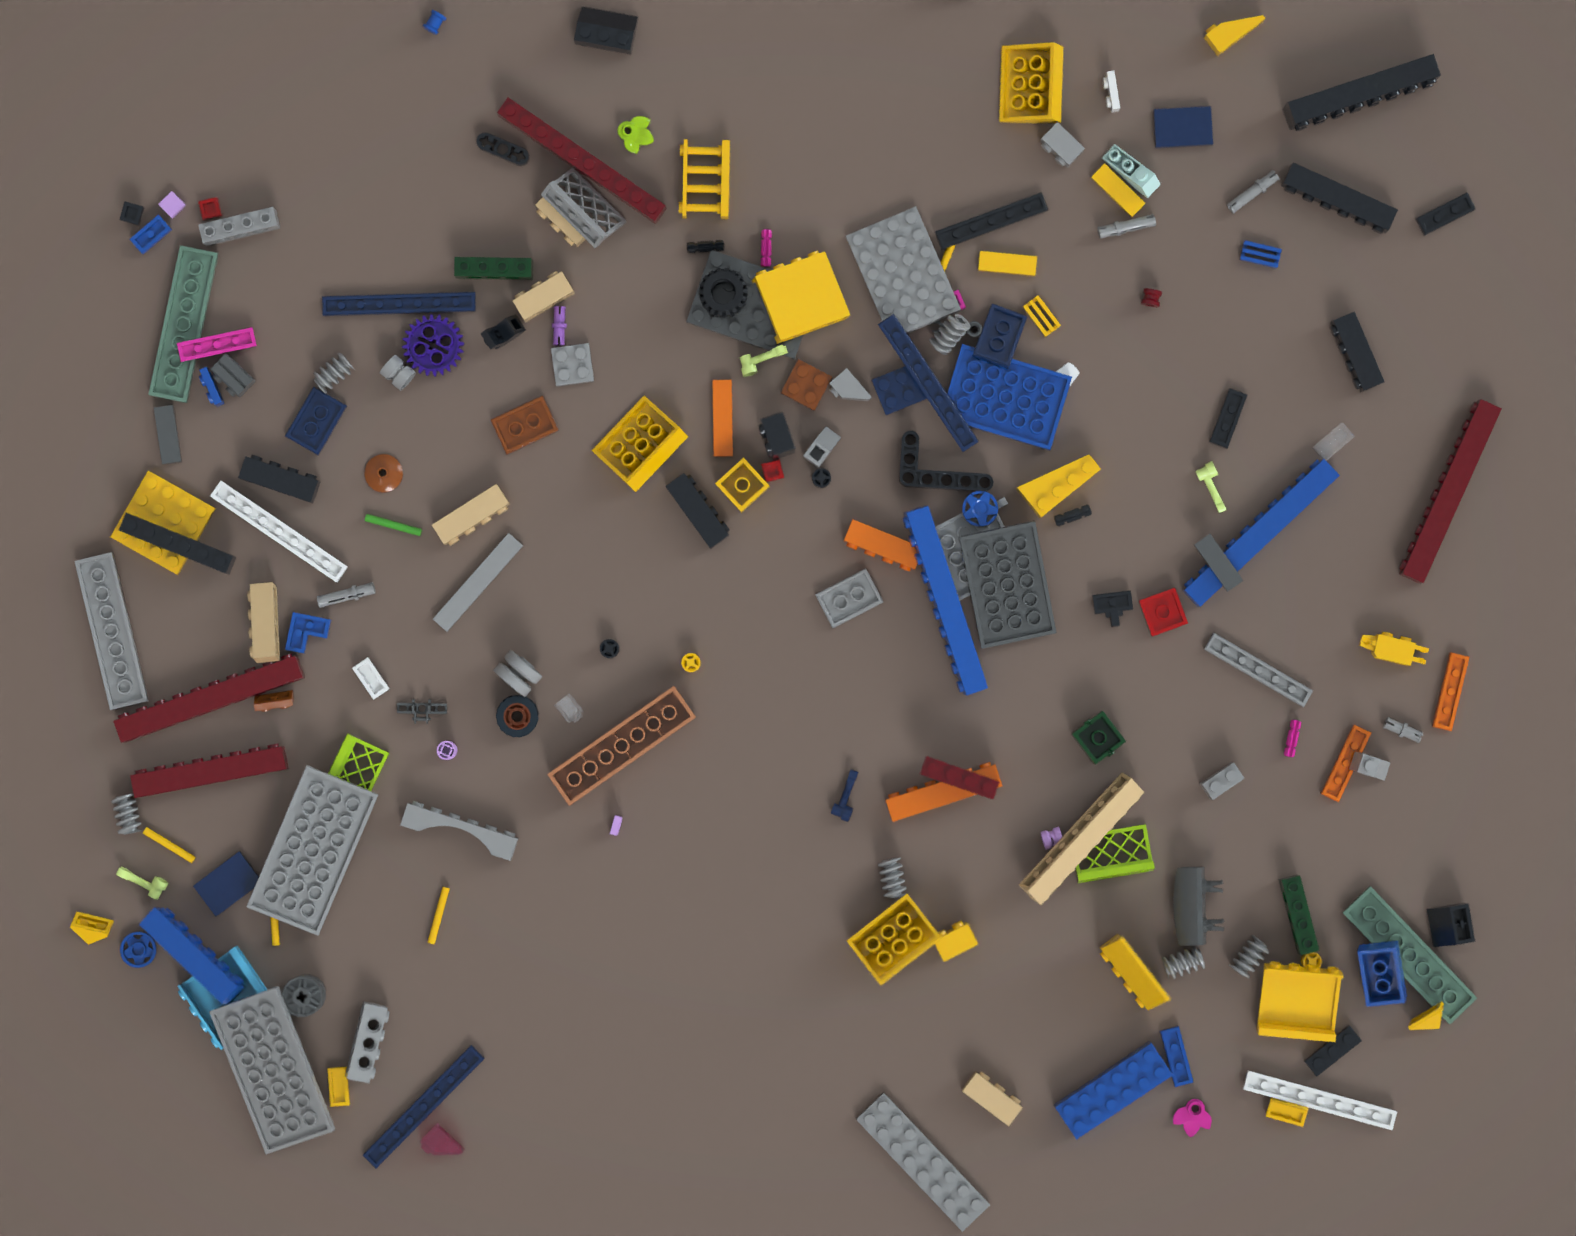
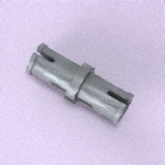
M1387 717L1385 720L1384 729H1388L1397 733L1399 737L1403 738L1404 736L1417 743L1421 741V736H1423L1424 732L1409 727L1405 722L1402 724L1390 717Z

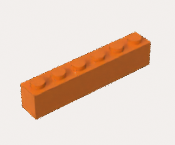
M990 762L979 765L980 769L974 771L972 768L965 769L1000 781L998 788L1002 787L995 764L991 765ZM936 780L924 783L925 787L919 789L917 786L907 788V793L901 795L899 791L889 794V798L885 799L891 820L894 822L977 794L943 782L936 783Z

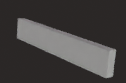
M508 533L437 613L433 620L448 632L519 552L523 545Z
M1215 633L1211 635L1204 647V650L1301 707L1305 706L1313 692L1310 688Z

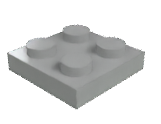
M589 343L551 348L556 387L594 382Z

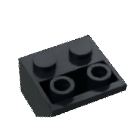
M1468 903L1426 909L1433 947L1475 942Z

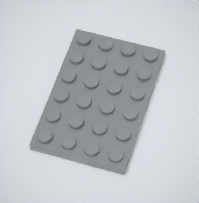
M917 207L846 235L847 242L882 321L895 314L905 331L910 333L961 311Z

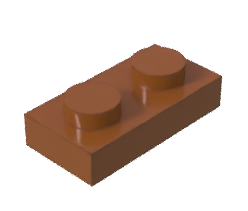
M293 690L256 695L254 698L255 711L266 712L274 708L285 709L293 706Z

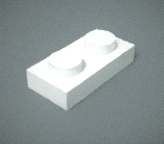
M1107 71L1105 77H1103L1104 89L1108 90L1106 105L1107 108L1110 107L1111 112H1118L1120 110L1115 71Z

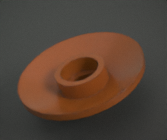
M387 454L377 455L370 459L365 467V480L377 492H390L401 483L403 469L399 461L393 456ZM385 469L386 475L380 476V470Z

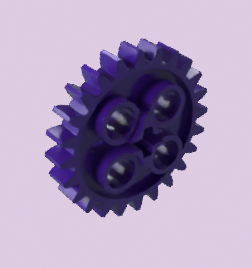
M430 314L429 320L423 316V322L416 319V326L410 324L412 331H405L409 337L402 339L407 342V345H403L402 348L408 350L403 355L406 357L410 356L407 363L414 362L412 368L416 369L419 367L418 373L420 374L425 370L426 376L433 372L434 377H436L438 371L444 375V369L451 372V365L457 367L454 361L462 360L458 354L464 353L460 347L464 346L465 343L459 342L463 335H457L460 329H453L455 323L451 322L448 324L449 319L447 317L441 321V315L434 319V316ZM433 328L434 335L429 338L425 337V330ZM447 336L450 337V345L443 346L441 344L442 339ZM421 337L430 343L436 341L440 348L449 351V353L445 354L436 348L431 350L428 344L419 341L418 338ZM424 345L425 352L421 355L416 354L417 346ZM435 354L442 355L443 358L440 363L433 362Z

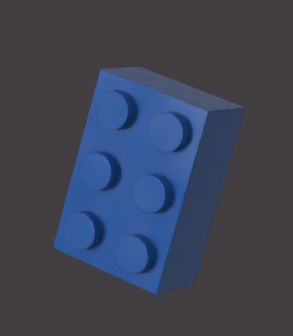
M1398 941L1359 945L1357 953L1366 1007L1405 1003L1407 992Z

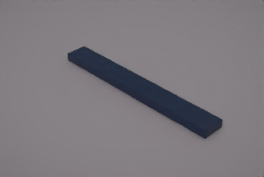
M475 292L322 296L323 316L476 312Z
M895 314L880 322L878 326L962 452L978 443L979 440Z
M471 1045L363 1156L377 1168L485 1058Z

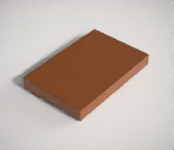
M543 395L491 419L507 455L559 431Z

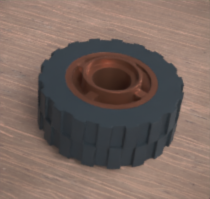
M512 695L500 703L496 719L500 730L506 735L523 737L535 729L539 713L537 706L531 699L522 695ZM514 711H520L523 714L521 721L513 720L512 713Z

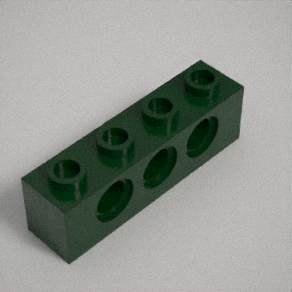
M455 257L454 276L456 279L533 280L532 258Z
M1300 875L1278 879L1297 954L1304 955L1319 951Z

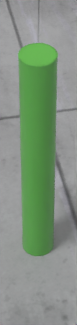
M366 514L365 517L366 522L421 536L422 529L370 514Z

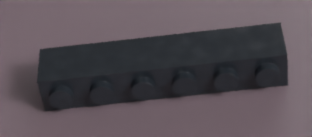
M1294 162L1290 165L1281 185L1290 194L1295 195V193L1302 195V199L1308 202H1318L1320 207L1326 210L1333 209L1338 211L1337 214L1344 218L1349 216L1355 219V223L1365 226V224L1369 225L1373 231L1380 234L1389 231L1398 211L1394 207Z
M125 513L119 528L121 532L230 575L236 557L129 513Z

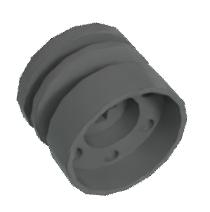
M310 974L300 975L285 985L282 996L290 1014L297 1017H307L317 1012L324 1005L326 988L318 977ZM302 992L307 994V998L304 1001L302 998L299 999V995Z

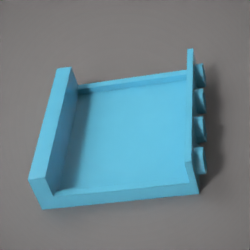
M235 946L218 958L219 961L223 960L230 967L229 971L232 974H238L244 980L243 984L246 986L232 1002L268 990L238 946ZM192 976L177 986L180 989L178 993L184 1001L187 1000L190 1004L189 1009L191 1013L199 1017L202 1029L210 1033L212 1036L210 1040L213 1045L222 1050L224 1048L209 1011L227 1004H221Z

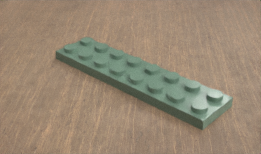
M180 245L148 394L150 396L184 403L188 402L196 359L180 362L176 343L201 338L218 253Z
M1371 886L1342 912L1370 943L1398 941L1404 978L1432 1007L1441 1001L1444 1003L1442 1018L1449 1025L1477 999L1468 987Z

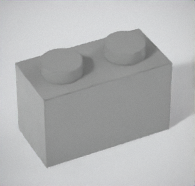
M1058 122L1040 141L1042 143L1041 147L1047 153L1052 152L1056 156V162L1062 167L1065 165L1067 168L1085 149Z
M1231 762L1201 782L1200 785L1209 799L1214 800L1245 778L1235 763Z

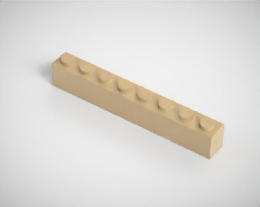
M1121 773L1023 879L1019 886L1032 900L1042 905L1053 891L1062 884L1064 879L1075 870V867L1088 856V853L1100 843L1101 839L1114 827L1119 819L1127 813L1130 807L1139 800L1144 791L1131 777Z

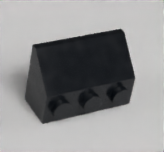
M582 7L575 31V45L631 55L638 17Z

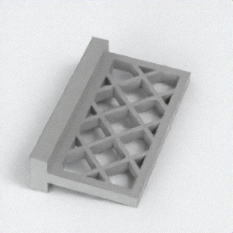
M573 167L557 180L551 181L541 194L594 248H597L602 241L626 223V220ZM572 175L577 180V183L569 182V176ZM558 185L565 186L566 192H564ZM570 187L578 189V194L570 193ZM582 190L588 191L590 197L584 196ZM572 199L579 200V205H577ZM583 201L591 202L592 208L585 207ZM596 203L601 204L604 210L596 209ZM585 212L592 213L593 219H591ZM597 214L604 215L605 221L597 220ZM609 217H614L619 223L610 222ZM598 225L605 226L606 233Z

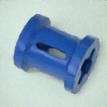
M431 10L430 18L422 26L429 32L437 35V30L441 23L446 21L447 18L439 12Z

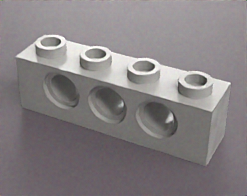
M274 207L198 225L202 243L205 246L280 229L277 211Z
M363 1001L345 1074L347 1079L370 1083V1079H374L376 1068L373 1066L375 1060H378L380 1056L378 1046L379 1042L384 1039L385 1030L382 1029L384 1022H388L390 1013L385 1005ZM371 1019H376L378 1022L375 1028L368 1027V1022ZM366 1038L373 1039V1043L370 1047L363 1046V1042ZM361 1057L368 1058V1063L365 1066L359 1065Z

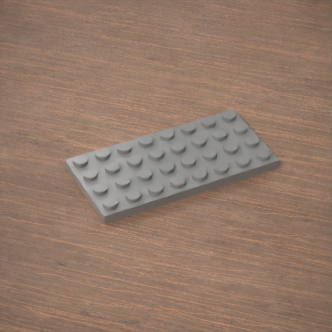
M306 765L246 907L318 936L378 794Z
M279 986L209 1011L266 1154L335 1130Z

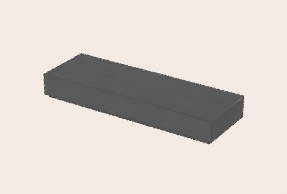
M174 405L155 407L154 414L162 465L182 462Z
M1208 534L1194 544L1227 592L1243 581L1211 534Z

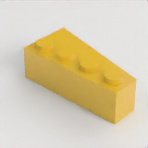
M1088 454L1017 487L1016 490L1036 515L1041 518L1100 471L1101 468Z

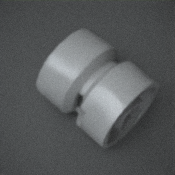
M394 355L383 366L380 374L387 380L392 379V384L401 391L411 382L416 372L408 365L404 366V361L397 355Z

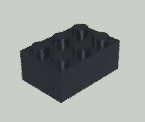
M783 412L761 419L759 431L762 439L766 438L767 440L765 448L768 457L772 456L773 460L794 454L795 446Z

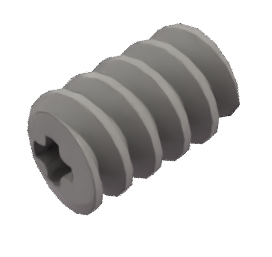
M955 314V317L949 315L948 320L950 322L944 321L943 325L945 327L940 326V333L935 332V338L931 337L929 339L933 347L943 355H947L952 350V347H955L957 342L960 341L961 336H964L966 331L970 329L969 322L960 314Z
M337 353L339 360L334 357L331 358L332 365L328 362L325 363L327 369L319 368L321 374L313 372L315 377L313 380L325 394L327 393L326 387L333 388L331 382L339 384L338 377L344 380V372L350 375V368L354 369L341 353Z
M133 793L118 796L111 801L112 804H118L113 808V811L119 812L114 816L115 819H121V821L116 823V826L122 827L118 834L126 835L143 831L136 828L141 825V822H135L140 816L133 814V812L138 810V807H132V804L136 802V800L130 799L134 795Z
M901 857L883 860V862L878 864V867L884 868V870L879 872V874L885 875L881 882L887 883V885L882 887L883 890H888L883 895L884 897L891 899L906 895L902 892L907 887L900 885L905 882V879L899 878L904 874V871L898 870L902 867V864L896 863Z
M1252 935L1254 942L1247 941L1249 948L1242 947L1244 954L1237 953L1240 960L1232 959L1235 966L1228 964L1240 975L1250 978L1248 970L1255 972L1252 965H1260L1257 959H1265L1262 953L1269 954L1267 946L1254 935Z
M1191 947V953L1185 949L1184 956L1177 952L1176 958L1173 954H1170L1169 961L1166 957H1162V963L1168 979L1170 974L1176 979V972L1182 977L1183 970L1190 974L1191 967L1198 971V965L1205 969V963L1199 948L1197 951L1195 947Z

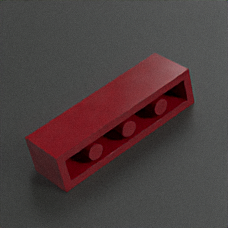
M925 756L919 773L920 775L994 800L1000 782Z

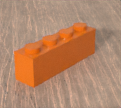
M852 519L844 539L847 547L857 550L858 547L864 549V554L875 557V554L881 556L882 561L891 565L893 562L900 564L899 568L908 572L911 569L915 570L917 566L914 554H917L915 546L912 547L908 541Z

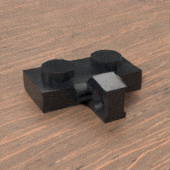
M1131 590L1092 595L1094 614L1105 613L1106 618L1110 617L1111 627L1120 626L1119 616H1123V611L1133 610Z

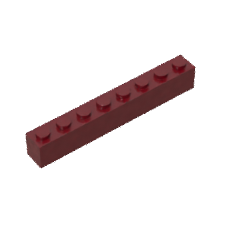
M279 743L267 745L268 749L260 750V747L248 749L249 753L241 754V751L230 752V756L224 758L220 754L211 756V760L208 761L198 758L193 759L192 764L187 765L183 761L173 763L171 768H166L165 765L154 767V771L147 772V769L136 770L135 775H130L134 798L289 769L285 747H279Z

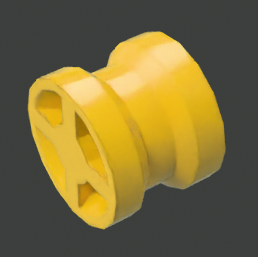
M688 653L683 656L681 665L685 671L695 672L699 669L701 661L696 654Z
M1315 952L1304 954L1301 957V965L1303 967H1308V965L1321 967L1322 959Z

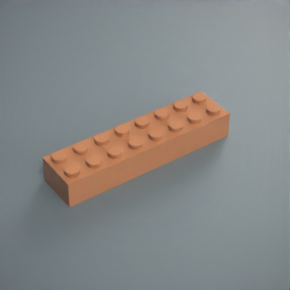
M673 686L547 775L568 805L571 806L694 720L696 716L676 687Z

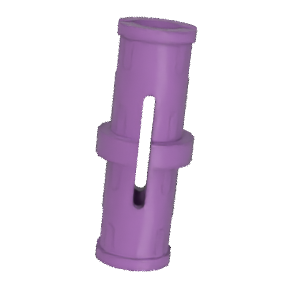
M554 306V323H552V328H554L553 345L558 346V338H560V346H564L565 328H567V324H565L566 307L561 306L559 314V306Z

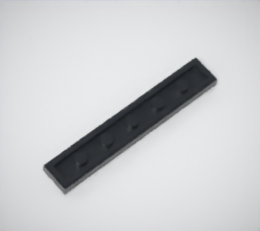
M1041 192L935 231V235L941 250L1044 213L1048 211V207Z

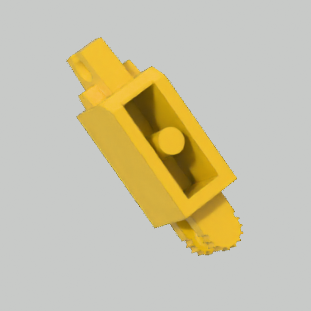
M1382 632L1381 635L1376 634L1375 636L1361 635L1359 646L1372 651L1371 654L1374 658L1405 666H1411L1412 662L1426 664L1424 658L1413 657L1415 650L1422 653H1428L1429 648L1418 646L1416 643L1411 642V638L1400 636V639L1393 638V634Z

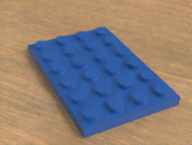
M962 344L947 394L969 427L1051 450L1072 376L1015 359L1011 360L1009 369L972 356L975 347Z

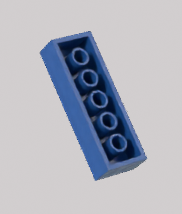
M154 907L139 925L221 1004L232 1003L246 987L243 984L244 980L238 974H232L227 963L215 958L216 953L209 947L205 948L201 944L203 941L196 934H190L187 931L189 927L182 921L178 922L174 918L175 914L170 909Z
M1148 1041L1055 1103L1054 1107L1077 1140L1173 1076L1153 1044Z

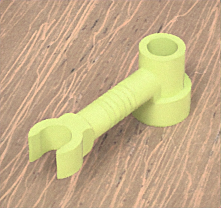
M777 346L752 358L750 354L739 357L743 377L756 374L758 372L756 368L757 363L787 354L786 346Z
M1211 461L1205 464V467L1195 472L1199 481L1204 480L1218 512L1221 513L1226 510V507L1211 479L1218 475Z
M122 866L116 873L117 876L130 880L133 883L135 882V884L149 890L148 896L156 900L159 899L162 891L169 884L166 880L157 876L150 883Z

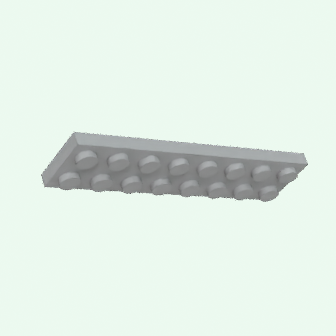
M113 552L74 561L110 710L149 701Z
M884 1092L856 1118L865 1130L962 1232L990 1206L987 1200Z

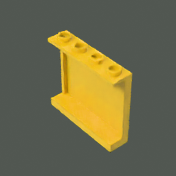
M818 251L812 252L805 259H801V257L795 258L790 261L791 264L785 266L784 263L778 264L773 267V270L768 272L766 269L759 271L752 279V283L756 282L776 332L774 338L777 344L840 322L850 316L825 251L821 253Z
M1276 961L1264 963L1256 1027L1258 1035L1335 1042V1024L1341 978L1343 979L1344 977L1342 971L1337 967H1327V969H1324L1317 965L1302 967L1297 963H1289V965H1281L1280 962Z

